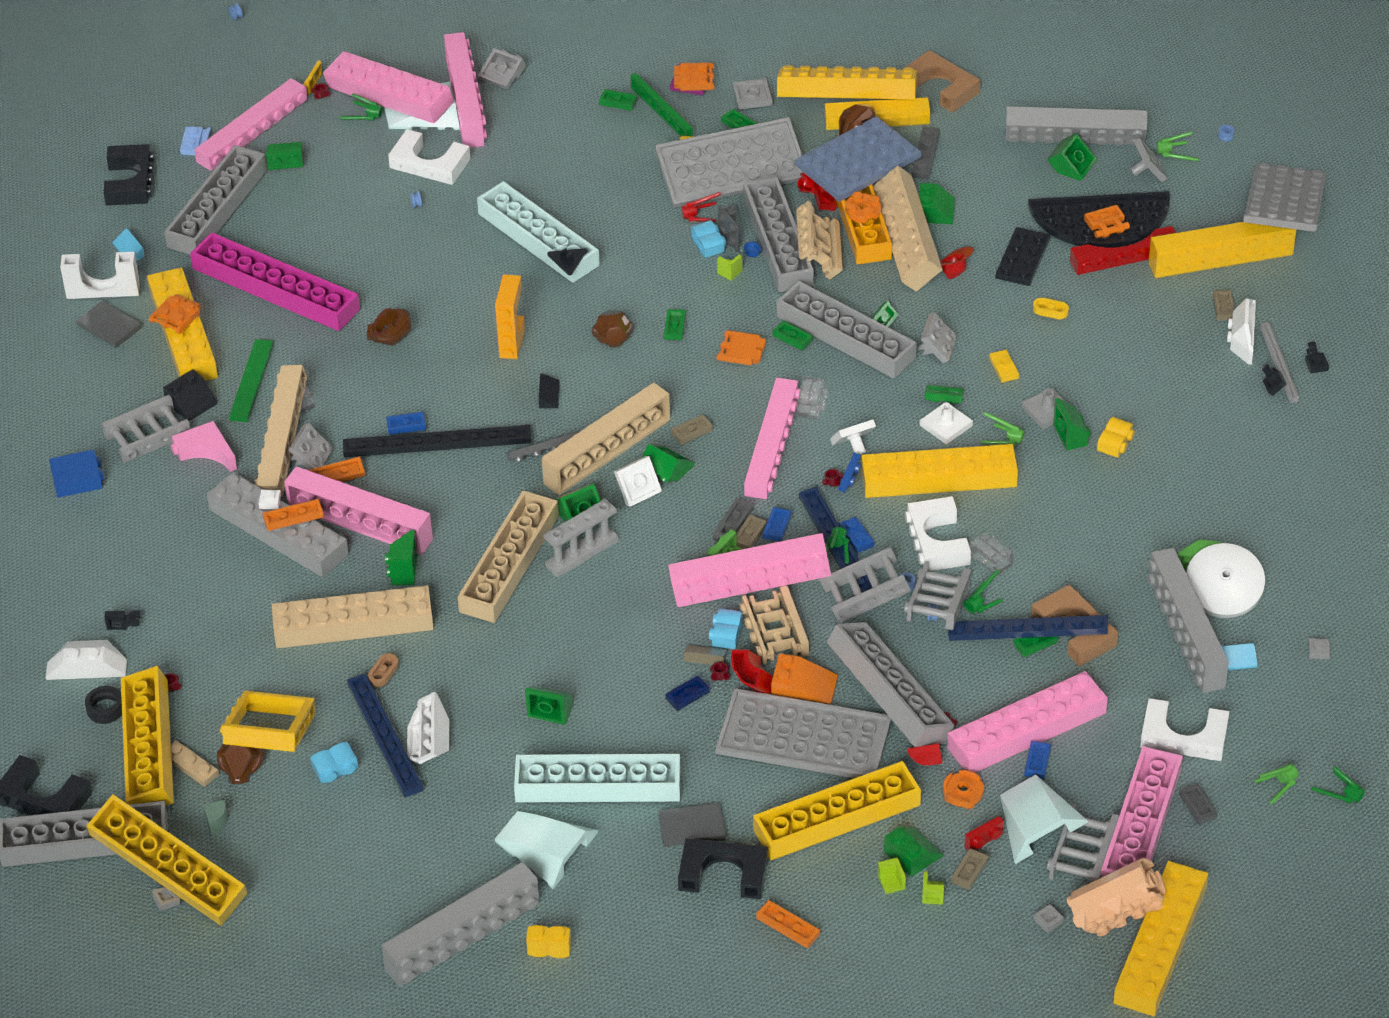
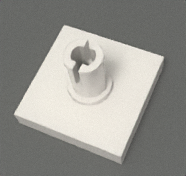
M945 402L922 418L920 426L947 445L971 428L973 420Z
M874 419L839 430L830 438L832 446L850 440L855 453L860 455L865 453L866 450L861 436L867 435L876 427Z
M645 456L614 471L626 506L628 507L662 491L649 456Z

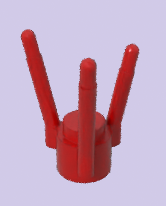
M718 192L682 205L683 218L688 219L689 222H706L709 220L716 222V219L694 216L698 215L697 209L716 205V202L697 204L720 196L721 193Z

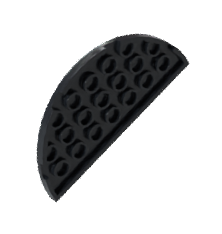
M1169 191L1028 199V207L1036 223L1047 233L1059 240L1077 246L1089 244L1097 247L1117 248L1147 238L1155 229L1162 225L1168 214L1170 194ZM1117 205L1124 214V221L1122 223L1128 222L1130 228L1124 230L1123 233L1117 234L1116 232L1106 238H1096L1094 232L1099 229L1091 230L1084 220V214Z

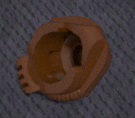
M855 104L843 110L839 117V136L874 118V108L869 104Z
M384 309L377 316L374 323L368 325L367 340L392 346L401 342L411 331L409 312L404 309Z
M609 310L598 316L597 322L592 327V334L602 344L605 343L611 348L620 347L632 334L634 325L623 312Z
M222 744L217 752L218 765L223 772L228 774L229 782L232 784L249 782L250 775H253L260 768L264 757L261 748Z

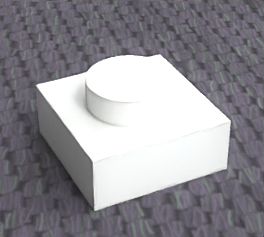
M261 490L258 503L259 509H279L281 491Z

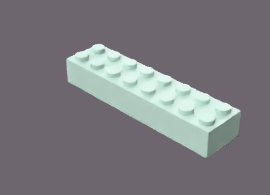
M504 181L477 198L478 214L572 283L600 266L599 250ZM565 248L567 250L587 249V253L570 276L547 256V252L560 251Z
M680 754L516 755L515 802L680 801Z

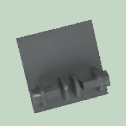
M718 205L719 233L725 237L730 247L739 252V225L736 223V208L733 205H728L723 209L721 205Z

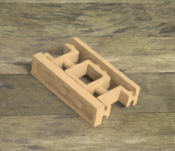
M807 201L796 210L799 258L803 260L807 257L809 262L813 259L822 265V271L825 272V277L831 280L843 270L840 224L835 218L829 221L827 216L824 219L814 213L812 203Z
M788 586L780 587L779 593L772 591V599L755 602L754 596H749V599H747L746 595L742 596V603L739 604V609L745 615L746 629L751 631L750 640L752 644L755 643V653L761 658L762 664H767V659L773 661L774 652L791 649L794 656H797L798 652L801 657L809 656V641ZM780 602H781V605H782V608H783V609L772 611V610H774V609H779V608H780ZM760 612H764V613H761V614H756V621H755L753 614H755V613H760ZM781 621L782 628L766 631L764 624ZM790 630H791V631H792V634H793V638H789V639H784V640H783L782 638L790 637ZM775 640L774 642L767 643V650H766V648H765L763 642H768V641Z

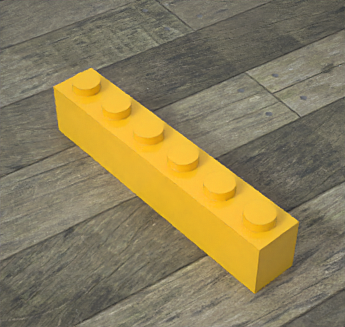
M928 97L825 103L826 130L839 129V117L843 110L855 104H869L874 108L875 116L888 126L930 124Z

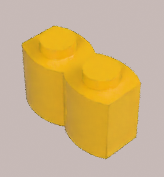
M1111 417L1098 440L1097 451L1117 458L1121 453L1124 454L1128 441H1132L1135 434L1133 424Z
M543 925L529 926L526 936L527 954L533 957H545L548 955L554 958L569 957L571 950L570 929L564 926H553L550 928Z

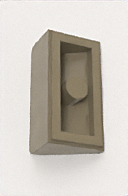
M688 645L684 652V661L713 665L716 662H725L727 650Z

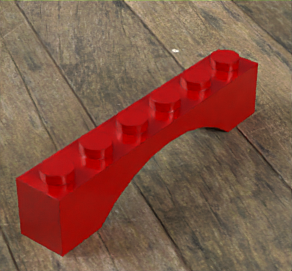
M1172 226L1155 229L1144 240L1124 247L1105 248L1089 244L1072 247L1070 249V263L1076 274L1080 275L1149 260L1151 237L1174 234L1176 232Z

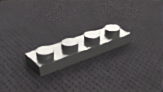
M922 127L918 144L921 158L914 162L913 178H930L940 134L939 128Z
M581 431L506 452L507 459H513L514 462L524 460V456L531 454L533 457L543 454L542 450L548 448L549 451H552Z

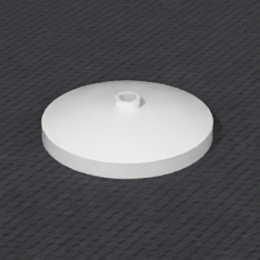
M1220 543L1208 546L1200 550L1192 558L1186 571L1204 612L1211 616L1220 618L1241 616L1258 604L1264 591L1265 575L1262 565L1250 551L1238 545Z

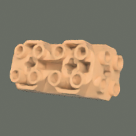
M1141 858L1073 891L1071 896L1067 897V903L1072 909L1074 915L1073 922L1076 927H1082L1084 931L1096 933L1097 936H1104L1114 928L1124 927L1127 924L1126 918L1128 916H1132L1133 919H1140L1147 912L1161 909L1163 907L1162 901L1164 900L1162 895L1165 894L1166 889L1159 871L1154 872L1151 867L1154 866L1152 861Z

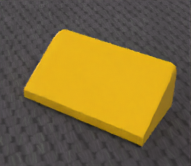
M319 60L302 84L306 86L307 95L311 94V89L322 76V65Z

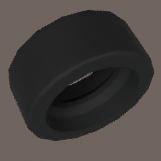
M99 686L91 690L85 698L86 712L90 720L99 724H108L118 720L122 716L121 692L112 686ZM109 699L116 702L112 708L107 710L93 708L101 700Z

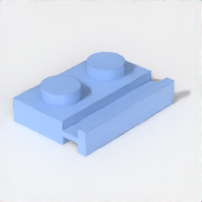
M185 127L180 148L181 155H195L194 149L210 138L211 128Z

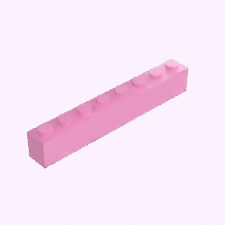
M293 79L286 81L195 148L196 162L212 171L234 145L244 147L307 100L306 86Z
M776 378L744 482V496L767 499L769 492L773 491V479H776L778 468L776 467L781 464V452H784L786 445L784 440L789 437L790 429L788 427L792 426L793 423L792 413H796V400H800L801 389L798 388V381L783 378Z

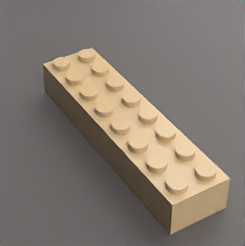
M897 165L873 186L875 195L880 198L881 212L892 242V252L901 281L917 292L941 272L942 267L912 175Z
M652 383L608 414L603 415L593 424L588 425L587 428L575 434L566 442L560 444L551 452L545 454L542 457L544 485L558 496L670 421L669 393L657 384Z
M522 491L459 593V613L492 623L496 622L545 541L543 535L551 531L559 517L557 500Z
M428 585L272 604L276 649L433 630Z

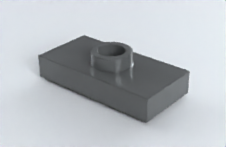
M1198 784L1179 791L1180 797L1197 824L1217 818L1215 809Z

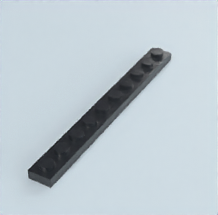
M530 425L348 438L343 439V456L345 458L532 443Z

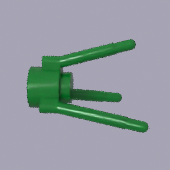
M352 93L353 97L365 102L353 101L354 104L365 107L368 116L339 117L341 120L374 121L375 118L380 119L383 106Z
M835 527L832 529L825 545L826 552L829 547H841L844 545L845 563L848 564L849 539L846 538L847 532L842 527Z
M999 569L986 582L982 581L972 595L964 601V606L968 612L972 614L978 612L981 614L986 609L1003 602V599L1000 598L983 606L984 599L980 595L999 573Z
M1336 766L1333 767V773L1347 784L1344 790L1346 797L1320 788L1311 787L1312 791L1345 801L1349 805L1352 801L1356 804L1359 803L1366 792L1365 789L1353 782Z

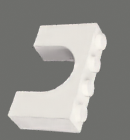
M406 129L388 155L389 166L392 169L451 185L454 184L471 159L470 147L457 142H453L448 151L440 158L433 160L421 159L417 155L424 147L423 135Z
M116 252L115 268L117 274L105 280L94 279L84 272L80 254L62 255L60 268L67 299L139 296L140 281L134 252Z
M953 496L908 503L907 511L904 513L905 521L910 524L909 533L911 537H914L915 551L918 550L919 564L924 566L925 561H928L929 571L970 565L971 550L967 538L939 541L932 539L926 534L933 527L957 523V508Z
M1149 698L1140 748L1144 746L1190 757L1222 760L1230 711L1209 708L1205 728L1198 734L1185 736L1172 731L1166 723L1169 701Z

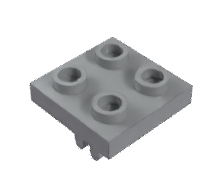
M933 312L928 315L921 336L923 343L919 345L918 349H924L923 355L934 353L942 363H946L949 361L957 336Z
M308 422L303 424L288 450L293 454L291 460H296V466L303 465L309 470L323 466L333 447Z

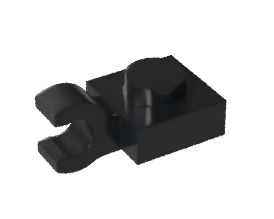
M1315 341L1308 342L1309 349H1306L1305 362L1310 374L1328 371L1329 364L1324 353L1317 352Z
M1269 364L1262 368L1266 375V378L1262 381L1268 393L1274 396L1287 384L1281 372L1277 369H1271Z
M105 611L107 630H127V626L138 627L140 625L139 618H141L140 611H131L127 615H125V611Z

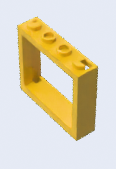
M244 690L241 697H238L236 705L232 707L230 715H227L225 723L221 725L220 733L223 735V744L295 752L315 717V698ZM247 711L296 716L288 730L239 725Z

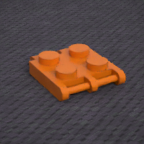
M704 62L680 63V66H674V88L680 89V91L713 90L714 74L712 70L714 69V64Z
M178 294L169 296L151 314L149 322L159 323L162 327L171 328L176 333L181 334L200 314L201 304L192 300L186 301L187 298Z
M726 330L724 341L720 344V353L717 354L716 359L751 366L753 363L759 364L766 339L760 338V335Z

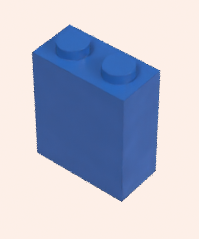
M94 449L49 459L57 498L102 489L101 481L105 479L103 470L98 469L101 467L99 456L95 457Z

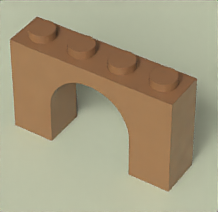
M930 50L906 66L917 70V88L926 81L936 78L945 79L952 83L940 92V106L952 113L980 93V79Z
M1070 585L1037 601L1031 607V618L1102 615ZM1108 623V634L1079 635L1068 641L1067 655L1080 667L1116 647L1118 631Z

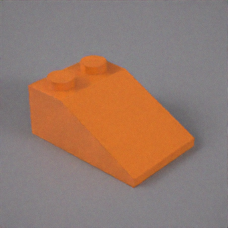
M779 653L771 683V693L776 696L831 705L838 675L802 657Z

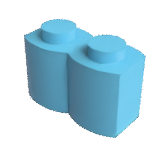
M709 220L691 226V237L704 258L725 252L726 239L720 235L717 224Z
M719 608L718 613L713 616L714 628H710L709 640H712V646L736 649L743 622V611Z
M348 742L339 743L329 750L317 752L310 757L312 768L321 783L332 782L340 775L351 774L359 768L357 758Z

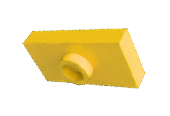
M1007 350L989 353V360L1001 383L1019 379V372Z

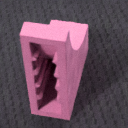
M214 421L172 436L173 444L170 445L174 455L179 457L180 461L192 458H207L223 464L230 472L237 470L235 456Z

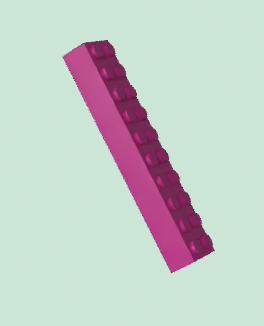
M211 232L190 253L194 270L337 331H340L360 310L357 293Z

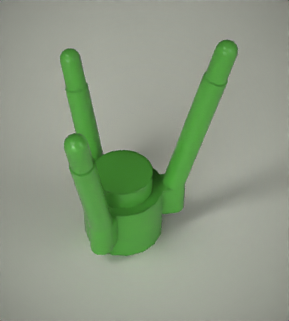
M1190 131L1158 140V155L1163 154V158L1172 157L1199 161L1195 157L1169 153L1172 152V146L1187 144V141H1171L1192 135L1193 132Z
M984 412L985 416L1000 423H994L995 427L1007 431L1006 438L1009 441L982 440V444H1013V447H1015L1016 443H1022L1025 430Z
M1288 764L1260 774V778L1255 779L1254 782L1259 783L1277 776L1279 782L1286 783L1269 802L1273 804L1291 786L1296 784L1294 779L1298 778V770L1293 764Z

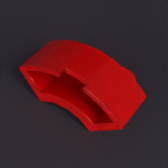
M732 650V669L740 681L756 692L771 694L773 676L762 669L761 658L750 650Z

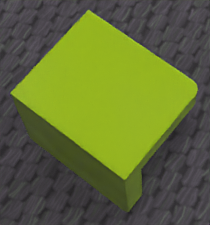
M737 255L733 260H726L721 256L717 258V274L732 281L742 272L741 255Z
M898 857L878 862L877 876L885 894L904 890L906 876Z
M924 871L922 903L943 904L944 882L928 881V871Z

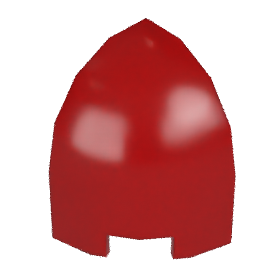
M939 743L907 749L909 756L916 763L921 765L942 764Z

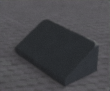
M540 373L539 408H558L559 380Z

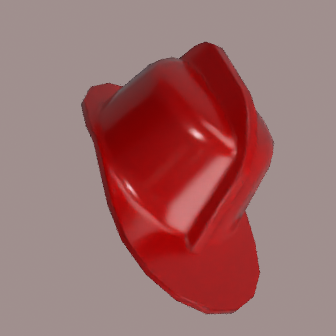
M973 247L957 249L940 260L942 270L948 279L955 278L966 270V258L974 252Z

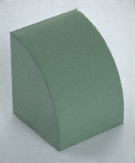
M224 800L204 805L211 836L220 833L227 824Z

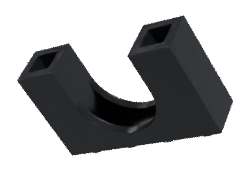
M149 144L107 146L106 158L109 171L133 170L138 173L126 180L104 181L103 194L105 205L148 204V196H151V186L149 185H152V174L150 173H153V163L151 162L154 161V152L150 151Z
M22 755L17 757L0 780V805L8 806L20 813L29 815L77 811L83 807L92 794L89 780L71 774L56 794L46 798L30 796L27 794V791L40 775L37 761Z
M685 838L678 874V891L699 893L702 875L706 868L714 863L729 862L739 867L742 871L741 897L762 899L768 865V847Z

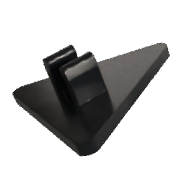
M565 248L560 251H549L547 256L570 276L587 253V249L567 250Z

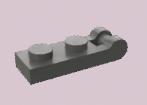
M736 498L715 529L713 539L719 541L720 537L726 534L724 531H729L730 529L738 532L753 511L754 505Z

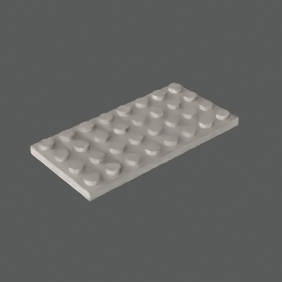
M789 117L655 145V152L673 208L686 205V203L718 192L721 195L710 200L743 193L744 182L778 177L780 185L798 182V179L803 177L800 175L802 171L795 166V159L801 157L802 153Z
M1256 164L1243 222L1316 232L1327 173H1323L1321 170L1307 171L1300 167L1292 169L1284 165Z
M734 688L717 742L716 754L857 778L879 769L892 719L886 714Z

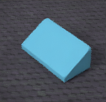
M125 229L112 242L119 252H134L136 261L145 257L143 247L128 229Z
M1254 643L1221 646L1229 662L1228 670L1257 668Z

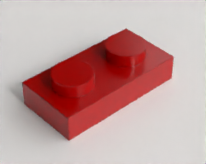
M998 816L966 833L964 847L967 851L970 848L973 850L980 849L991 840L998 839L1003 834L1004 821Z

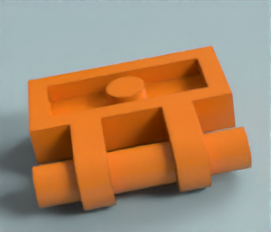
M1117 205L1084 214V220L1090 229H1099L1094 232L1096 238H1106L1110 234L1116 232L1117 234L1123 233L1124 230L1130 228L1128 222L1122 223L1124 221V214Z

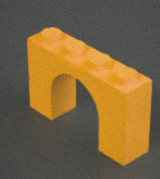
M503 274L495 303L499 358L518 359L525 332L524 316L517 315L522 292L521 276Z

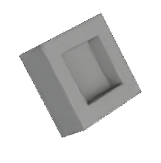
M1309 638V658L1329 659V639Z
M161 887L152 890V897L160 911L180 905V898L167 888Z
M1049 904L1035 913L1033 920L1048 933L1064 922V917Z

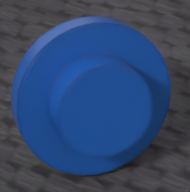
M751 241L744 245L745 254L749 257H757L761 253L762 248L757 242Z

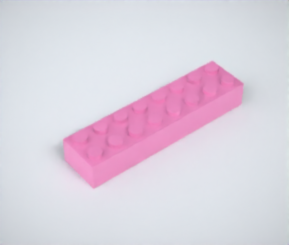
M464 32L445 34L446 62L456 103L462 142L470 148L484 146V139H487L486 128L483 127H485L486 122L485 115H482L483 106L480 104L481 96L478 93V82H475L477 79L476 72L473 71L474 62L471 60L472 53L469 39H465Z
M345 51L323 72L327 85L331 89L351 96L352 93H355L370 101L377 102V104L433 124L454 102L449 86Z
M295 467L284 481L288 505L291 506L319 499L324 514L323 518H319L321 520L389 544L410 530H414L417 554L420 555L424 553L433 540L430 513L424 510L413 508L407 504L393 501L390 498L376 495L375 493L299 467Z
M823 533L668 565L677 607L831 576Z
M1084 671L948 732L947 749L964 770L976 773L1029 749L1031 741L1044 742L1106 714L1108 697L1088 673Z
M1142 747L1101 870V878L1141 858L1153 860L1181 773L1183 756Z

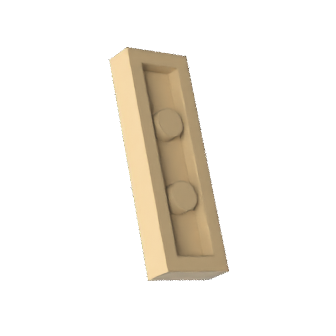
M177 740L171 743L172 764L205 787L219 775L218 769Z

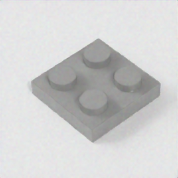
M766 78L732 82L738 110L772 105V97Z

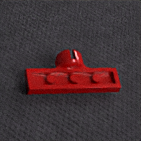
M804 172L800 173L803 177L798 179V190L802 193H813L818 209L835 211L837 207L835 198Z

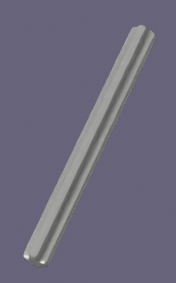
M1269 322L1261 323L1260 329L1275 367L1281 372L1287 384L1284 386L1289 402L1297 403L1299 402V394Z

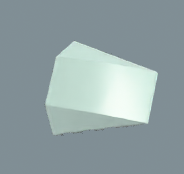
M450 81L440 84L449 86L454 102L434 124L384 107L389 129H412V127L428 129V127H438V130H445V127H453L454 130H460Z
M1037 775L1030 777L1000 795L1015 864L1034 854L1029 846L1030 843L1063 824L1066 825L1069 832H1072L1088 823L1080 813Z
M517 811L495 838V842L510 855L516 856L521 860V863L523 862L532 869L538 878H543L548 883V886L554 889L564 876L565 862L580 844L587 847L597 835L598 830Z

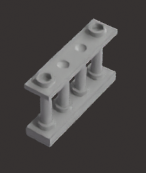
M170 395L101 423L105 439L108 441L115 438L120 444L121 448L119 449L123 463L172 443V436L190 430L187 419L179 422L174 416L173 401ZM166 416L172 426L162 430L156 420ZM149 423L155 433L145 437L139 427ZM132 431L138 440L128 444L122 434Z
M604 499L544 534L543 538L554 547V557L545 561L546 568L558 578L619 541L618 535L608 527V517L617 513V509ZM600 523L601 529L593 533L592 527ZM585 532V538L577 542V536ZM570 541V547L562 551V544Z
M891 547L831 573V576L819 579L825 592L831 591L836 605L831 608L839 624L911 591L904 575L897 576L892 563L897 561ZM885 566L890 581L880 585L874 571ZM867 575L872 589L862 593L856 579ZM849 583L854 597L844 601L838 587Z
M925 561L923 568L919 569L918 581L911 599L906 601L904 613H907V621L911 622L915 612L943 618L946 621L945 629L953 630L970 587L971 570L964 568L961 576L954 577L929 572V562ZM927 579L949 584H955L956 586L950 588L926 583ZM922 591L950 595L951 597L946 599L922 594ZM920 601L945 606L947 609L941 610L917 604Z
M1072 804L1071 806L1076 810V804ZM1112 814L1110 822L1106 821V823L1085 818L1088 823L1083 826L1103 830L1106 833L1105 837L1101 836V838L1074 831L1069 832L1066 825H1064L1053 858H1049L1047 863V870H1050L1049 879H1054L1056 870L1086 877L1090 883L1100 879L1101 870L1120 815ZM1067 839L1098 846L1100 851L1093 854L1066 847L1065 845ZM1063 854L1091 861L1095 865L1094 869L1090 868L1088 870L1061 863V856Z

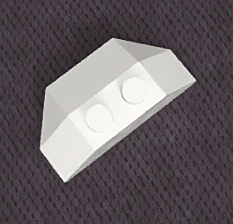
M1245 299L1233 311V317L1228 320V329H1231V331H1228L1227 342H1231L1230 350L1247 364H1252L1254 350L1256 300Z
M108 640L67 641L47 662L46 680L125 677L127 659Z
M436 692L418 700V707L414 711L407 727V756L410 761L419 764L449 751V718Z

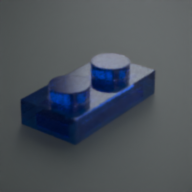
M697 675L666 693L665 699L679 711L710 693V689Z

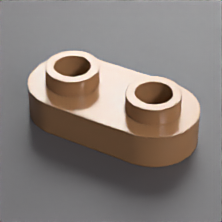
M387 653L377 660L368 673L369 682L372 686L382 687L389 682L399 667L397 656Z

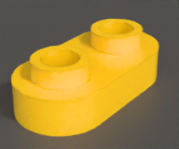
M1037 298L1033 302V312L1040 316L1064 319L1069 314V306L1065 302Z

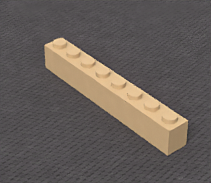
M283 365L280 368V373L277 374L274 402L271 403V416L267 421L268 431L264 435L265 445L261 450L262 460L258 465V479H255L257 487L262 490H280L281 497L284 495V481L287 479L292 455L288 449L295 439L307 381V374L303 365Z

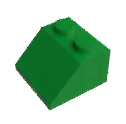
M1075 133L1062 139L1047 161L1057 173L1081 181L1097 161V158L1079 135Z
M920 183L919 199L927 223L953 224L955 198L939 184Z
M1056 398L1053 426L1066 451L1088 446V438L1091 434L1089 427H1086L1082 415L1078 413L1074 406Z
M648 444L642 458L645 456L650 457L655 473L660 475L659 479L667 483L670 481L678 482L695 465V462L667 447Z
M594 484L585 485L554 499L558 501L559 515L564 522L601 502Z
M410 530L391 543L389 553H385V564H389L387 566V577L391 578V585H415L417 549L414 530Z
M536 686L525 689L527 717L566 725L573 708L572 694Z
M900 826L884 836V852L891 859L898 857L902 869L910 877H913L943 857V854L915 828Z

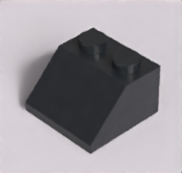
M193 369L163 387L164 396L170 395L172 398L174 410L188 421L218 404L204 378Z

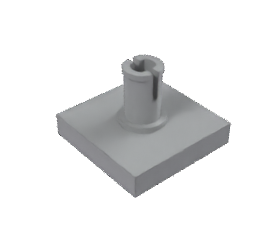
M1141 138L1135 140L1134 143L1142 160L1130 167L1133 174L1137 177L1143 171L1149 169L1161 182L1167 180L1168 178L1158 156Z
M1053 388L1045 389L1042 393L1023 401L1021 408L1044 430L1053 425L1055 399L1065 400Z

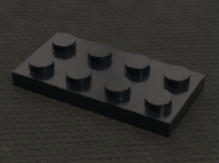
M1016 227L996 271L995 279L1030 286L1050 241V234Z

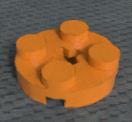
M854 192L852 197L848 198L845 203V212L855 222L866 223L868 219L872 218L875 220L881 213L880 198L875 195Z
M960 770L959 773L954 775L951 773L943 782L944 800L958 807L972 809L983 798L984 784L980 781L981 778L972 771ZM963 787H967V790H966V791H962V790L958 789V788H961V789H962Z

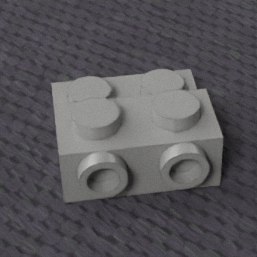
M494 48L479 72L478 77L483 81L508 90L514 79L520 77L526 65L521 56H514L503 49L498 50Z

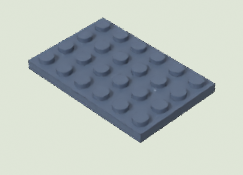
M875 116L864 122L863 125H859L795 159V166L840 202L851 196L854 192H858L882 179L897 165L902 168L921 158V151Z

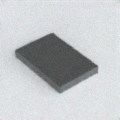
M103 301L76 320L79 327L114 348H117L141 329V323Z
M720 803L659 810L664 847L684 845L685 838L707 841L726 840Z

